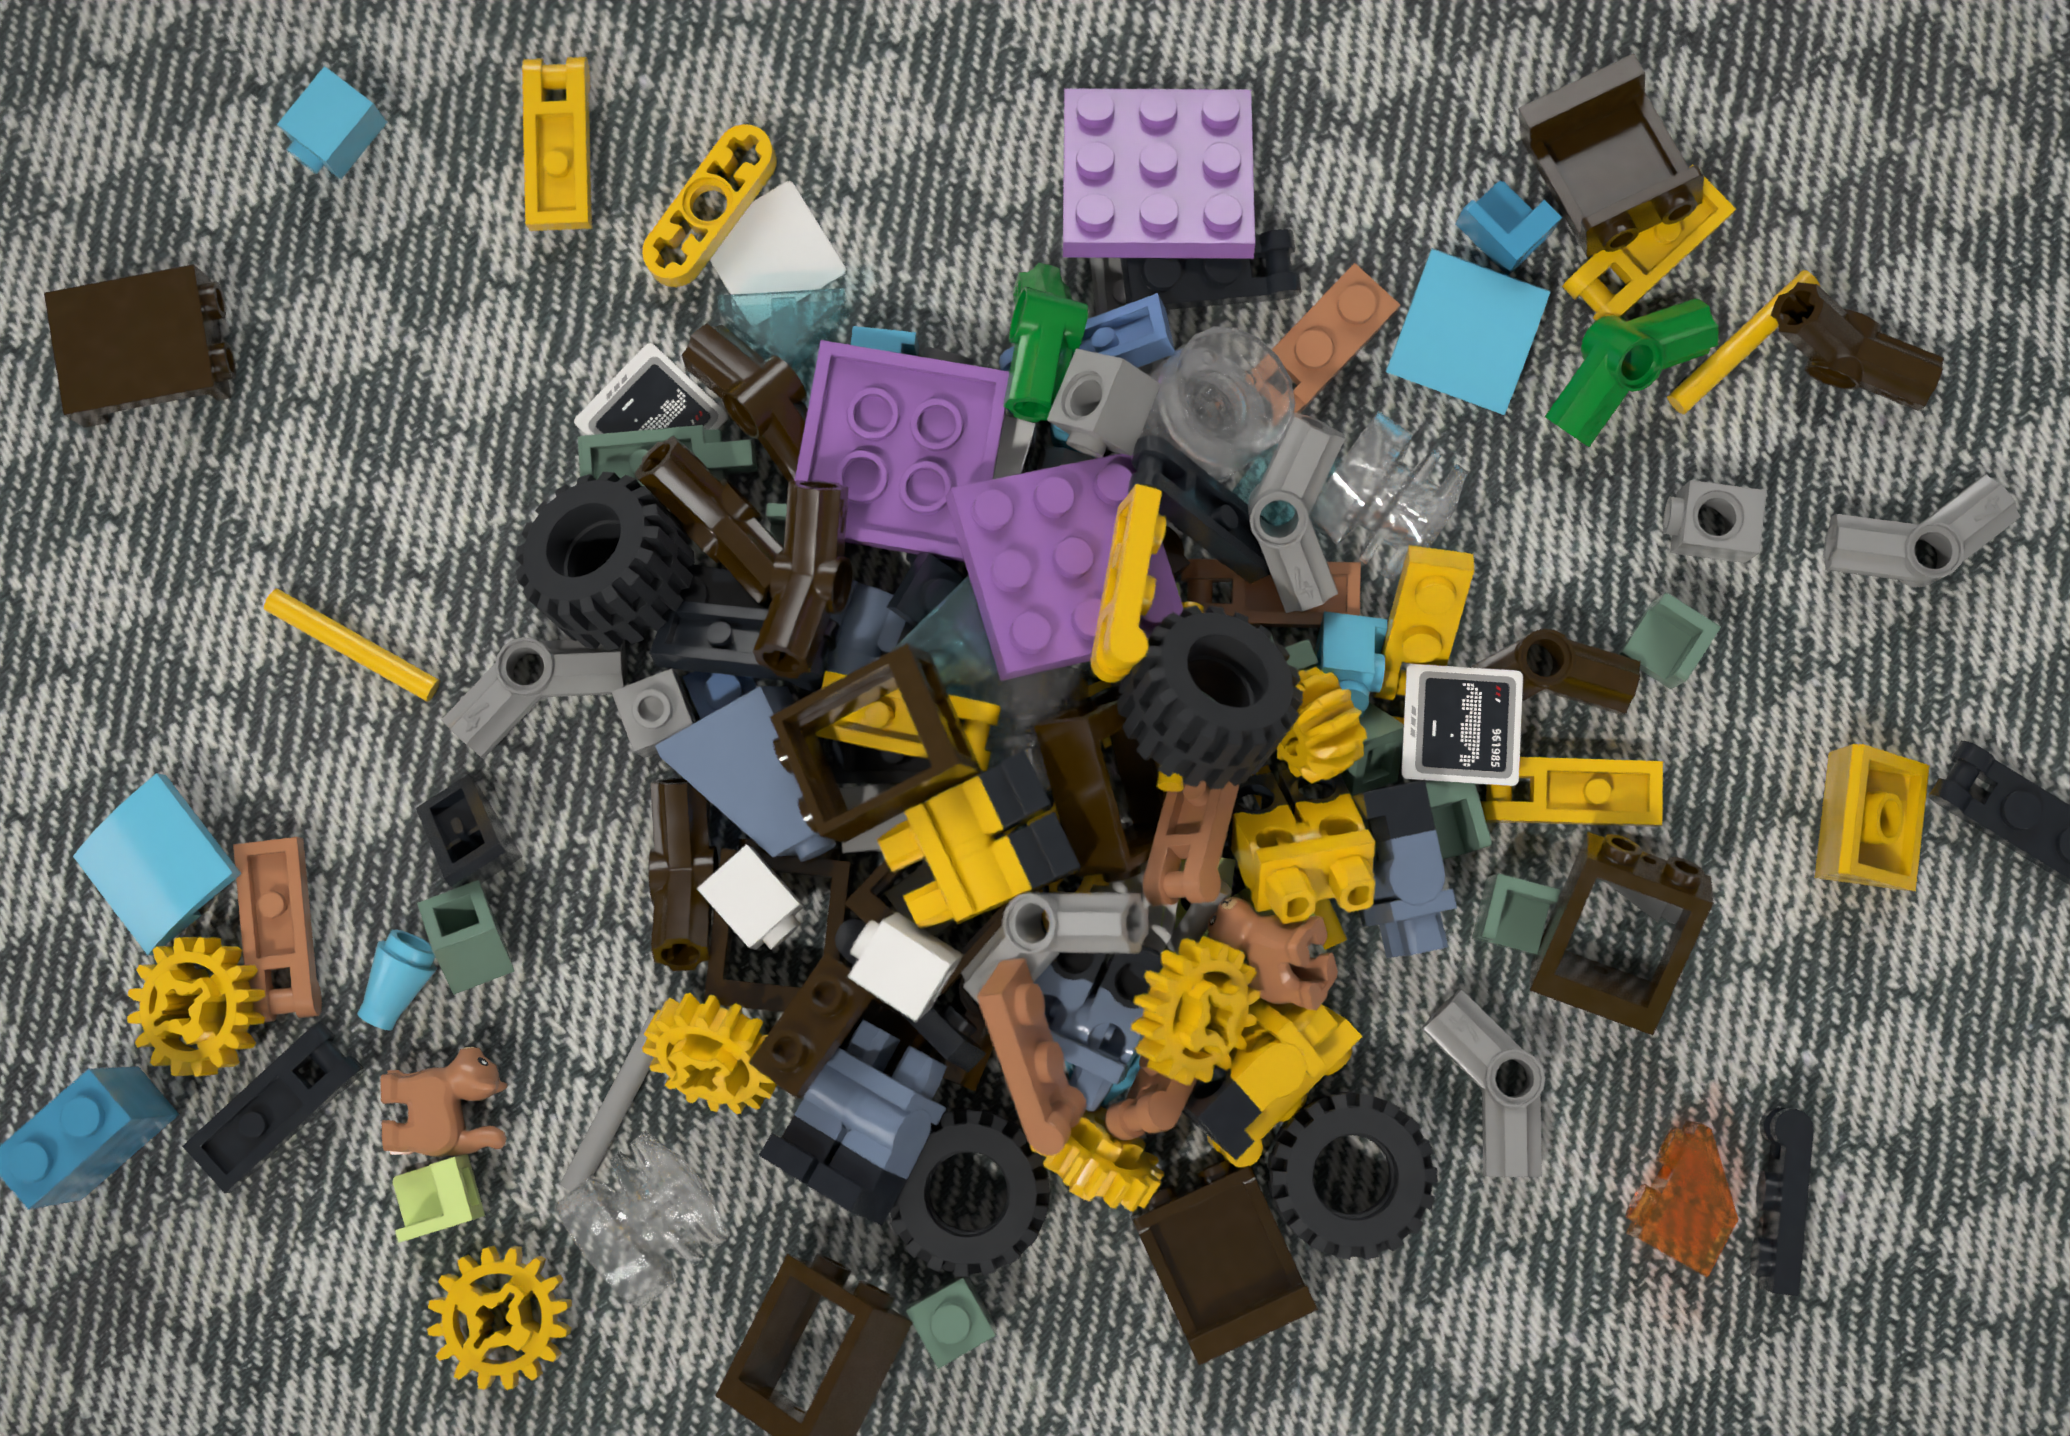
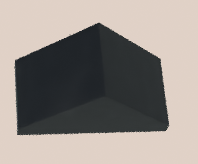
M470 774L416 807L443 878L450 887L458 888L476 880L483 883L523 857Z

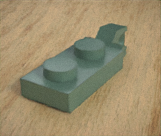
M703 425L583 435L578 437L580 477L591 474L597 480L602 472H615L620 478L628 475L644 486L634 474L639 468L643 456L658 442L668 440L674 435L721 481L725 478V475L758 471L756 446H754L751 439L722 442V431L720 429L706 430Z

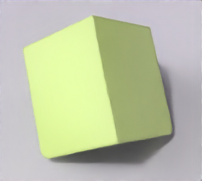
M468 1154L430 1164V1166L397 1175L393 1179V1186L405 1225L404 1228L395 1230L398 1243L485 1216Z

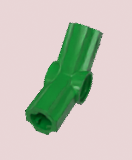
M1038 263L1034 269L1018 274L1012 292L1015 308L1009 329V341L1014 343L1015 346L1003 407L1009 409L1014 417L1034 423L1047 420L1076 348L1079 349L1088 317V305L1072 300L1070 288L1063 283L1060 269L1052 265Z
M1695 298L1630 321L1615 315L1604 316L1596 320L1587 329L1582 339L1581 353L1584 360L1547 412L1545 418L1590 447L1629 391H1641L1649 387L1659 377L1663 369L1707 355L1710 348L1718 346L1719 326L1711 315L1709 305Z

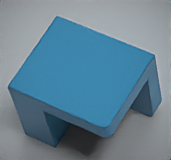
M1498 181L1477 202L1471 200L1462 209L1455 225L1505 275L1509 276L1552 235L1562 217L1545 200L1532 210L1505 182Z

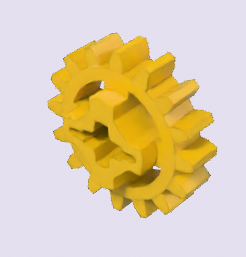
M1205 936L1201 937L1199 943L1185 938L1181 940L1179 955L1167 950L1161 953L1163 969L1159 974L1147 970L1144 977L1151 987L1148 994L1135 996L1134 1003L1144 1008L1143 1016L1131 1024V1030L1145 1036L1135 1049L1137 1054L1149 1059L1147 1065L1149 1069L1185 1085H1191L1194 1078L1206 1083L1211 1081L1213 1065L1224 1070H1228L1231 1067L1229 1052L1233 1047L1241 1050L1246 1048L1247 1043L1241 1033L1244 1026L1256 1025L1257 1018L1248 1013V1008L1250 1004L1260 998V991L1247 986L1256 975V970L1251 966L1243 964L1245 958L1243 952Z
M178 937L174 938V946H157L153 949L154 959L157 964H142L138 966L136 971L145 980L143 988L128 990L127 996L135 1001H139L140 1005L139 1011L127 1016V1021L132 1024H142L144 1032L134 1042L137 1048H155L150 1064L154 1067L170 1065L171 1075L211 1076L217 1075L219 1068L235 1067L240 1063L236 1052L237 1049L254 1048L256 1042L247 1032L250 1025L264 1024L265 1017L253 1011V1002L261 1000L266 995L265 990L250 988L248 981L257 973L258 969L256 966L237 965L242 949L239 947H222L221 938ZM193 964H200L211 970L214 974L209 977L205 969H195ZM182 1036L186 1044H197L199 1049L187 1046L179 1038Z
M685 993L680 1003L669 998L665 1001L661 1010L657 1009L644 1033L647 1040L642 1047V1051L654 1057L649 1065L650 1070L666 1073L669 1077L664 1086L668 1089L677 1088L686 1095V1101L694 1103L700 1097L707 1100L711 1111L718 1112L721 1104H727L735 1114H741L746 1104L755 1110L761 1108L765 1098L770 1099L777 1084L748 1063L767 1037V1035H762L759 1032L764 1022L760 1018L750 1020L742 1014V1006L736 1003L727 1010L720 1007V1003L714 995H709L705 1004H700L691 993Z
M1101 1106L1097 1111L1085 1110L1079 1123L1071 1128V1135L1063 1150L1058 1154L1044 1155L1037 1152L1030 1145L1032 1151L1046 1156L1043 1165L1057 1173L1063 1179V1182L1069 1185L1070 1192L1089 1202L1095 1196H1100L1110 1208L1114 1209L1117 1208L1119 1203L1131 1212L1135 1211L1138 1206L1145 1208L1162 1183L1160 1180L1164 1176V1171L1156 1167L1159 1159L1144 1151L1146 1143L1142 1138L1138 1137L1121 1141L1110 1134L1106 1125L1107 1109Z
M495 1245L483 1248L481 1254L482 1265L480 1266L470 1255L457 1260L462 1276L458 1277L450 1273L442 1275L438 1282L448 1292L447 1297L434 1298L428 1303V1308L442 1314L441 1322L427 1328L428 1335L444 1336L447 1343L436 1354L437 1359L441 1361L454 1355L460 1361L454 1373V1377L458 1380L473 1370L478 1372V1389L485 1390L489 1388L496 1375H500L505 1390L513 1389L518 1386L519 1370H522L524 1375L533 1381L543 1374L541 1364L538 1361L539 1357L554 1362L562 1354L559 1348L552 1343V1339L566 1337L571 1334L572 1327L558 1321V1314L572 1307V1300L565 1298L556 1299L553 1290L563 1282V1277L559 1274L545 1279L540 1273L544 1268L546 1259L541 1255L534 1258L527 1265L523 1264L522 1247L519 1246L509 1248L504 1260H500ZM489 1274H507L512 1276L502 1289L491 1290L484 1284L479 1285L475 1282ZM533 1294L536 1295L540 1304L541 1324L533 1319L530 1303ZM513 1298L508 1305L510 1309L505 1318L513 1326H506L487 1337L492 1330L491 1324L495 1318L488 1308L493 1309ZM459 1311L467 1316L470 1335L467 1340H465L460 1328ZM509 1345L517 1352L519 1350L525 1352L521 1357L506 1361L488 1358L497 1347Z

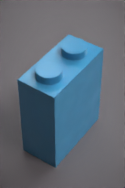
M139 1066L88 1069L0 1145V1177L28 1210L80 1201L180 1114Z

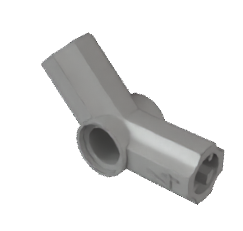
M1293 412L1261 482L1251 492L1248 501L1251 530L1259 542L1286 613L1309 610L1324 604L1328 599L1338 594V589L1309 514L1345 440L1343 433L1335 430L1328 424L1308 415H1301ZM1276 500L1287 501L1296 509L1290 521L1283 525L1275 526L1262 520L1260 514L1267 504Z
M1987 474L1980 477L1919 525L1835 514L1831 517L1830 525L1825 535L1823 551L1825 570L1895 579L1911 587H1926L1953 573L1963 561L2008 528L2021 516L2017 511L2016 501L2006 488L1992 480ZM1917 540L1928 542L1934 547L1938 560L1935 569L1926 568L1918 562L1914 550Z
M525 637L513 639L502 647L497 655L496 663L441 721L467 746L484 759L539 700L546 699L547 697L612 695L611 691L627 686L628 666L625 640H623L620 649L607 650L601 644L597 649L585 647L578 640L576 642L574 640L537 641ZM526 655H540L544 663V670L540 679L531 685H518L514 678V668L517 662Z
M1054 891L1018 895L1010 901L1004 911L1003 925L961 972L965 980L963 986L979 1003L977 994L1001 960L1025 958L1034 983L1060 952H1141L1143 940L1148 934V910L1144 907L1139 893H1067ZM1044 909L1050 921L1047 935H1045L1041 926V916Z
M1459 989L1430 1016L1421 1029L1482 1091L1483 1176L1542 1177L1540 1094L1545 1083L1543 1067L1535 1056L1524 1051L1462 989ZM1514 1059L1524 1068L1526 1082L1519 1093L1507 1097L1501 1093L1496 1085V1071L1506 1060Z

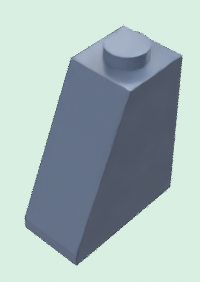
M759 686L655 745L659 756L772 857L797 854L800 861H806L836 846L834 840L820 837L819 833H814L805 823L798 807V799L803 796L794 774L788 773L781 765L773 747V739L778 736L769 716L795 703L788 687Z

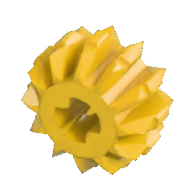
M1317 667L1307 671H1298L1301 680L1296 688L1303 692L1302 704L1297 710L1299 716L1295 724L1277 746V758L1287 761L1290 772L1295 777L1303 776L1310 783L1321 779L1328 780L1352 767L1355 761L1364 756V745L1362 742L1367 738V732L1359 722V716L1362 711L1355 708L1352 703L1351 691L1349 689L1343 690L1340 687L1338 678L1332 672L1325 674Z

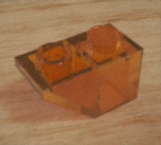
M1686 1121L1682 1129L1676 1126L1673 1127L1662 1142L1656 1160L1662 1163V1166L1651 1187L1642 1184L1633 1196L1625 1215L1632 1222L1625 1234L1692 1272L1708 1278L1739 1219L1712 1129L1700 1122Z

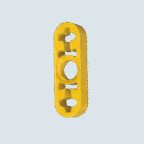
M749 124L736 125L728 129L720 137L649 233L643 244L642 255L647 268L659 283L669 287H681L695 280L771 178L776 168L777 159L771 141L763 130ZM755 144V150L760 161L755 166L749 162H745L734 174V178L741 188L738 192H735L731 185L724 178L716 175V173L721 170L729 179L738 165L733 154L738 147L748 151ZM707 191L720 192L727 199L724 213L712 221L700 220L693 214L695 200L699 195ZM682 220H686L690 228L695 233L704 236V239L698 242L691 233L681 248L687 258L681 266L671 262L666 268H663L665 261L660 255V251L665 246L674 250L679 247L687 236L679 223Z

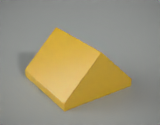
M1851 744L1829 752L1814 878L1904 891H1916L1930 765L1865 744Z

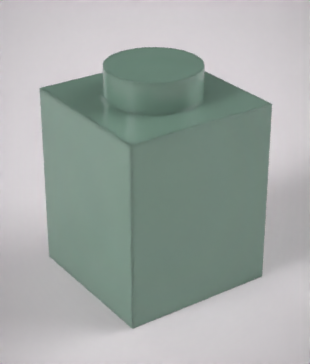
M479 880L417 903L432 951L453 995L515 971L499 924Z
M969 1276L954 1277L911 1302L906 1309V1313L913 1322L915 1329L938 1369L996 1336L997 1326Z

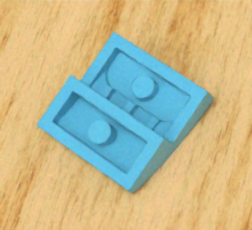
M1431 248L1386 372L1505 415L1538 329L1550 290Z
M159 773L153 775L121 803L92 832L73 856L145 953L150 956L154 955V948L165 946L201 916L198 909L241 875V872L166 775Z

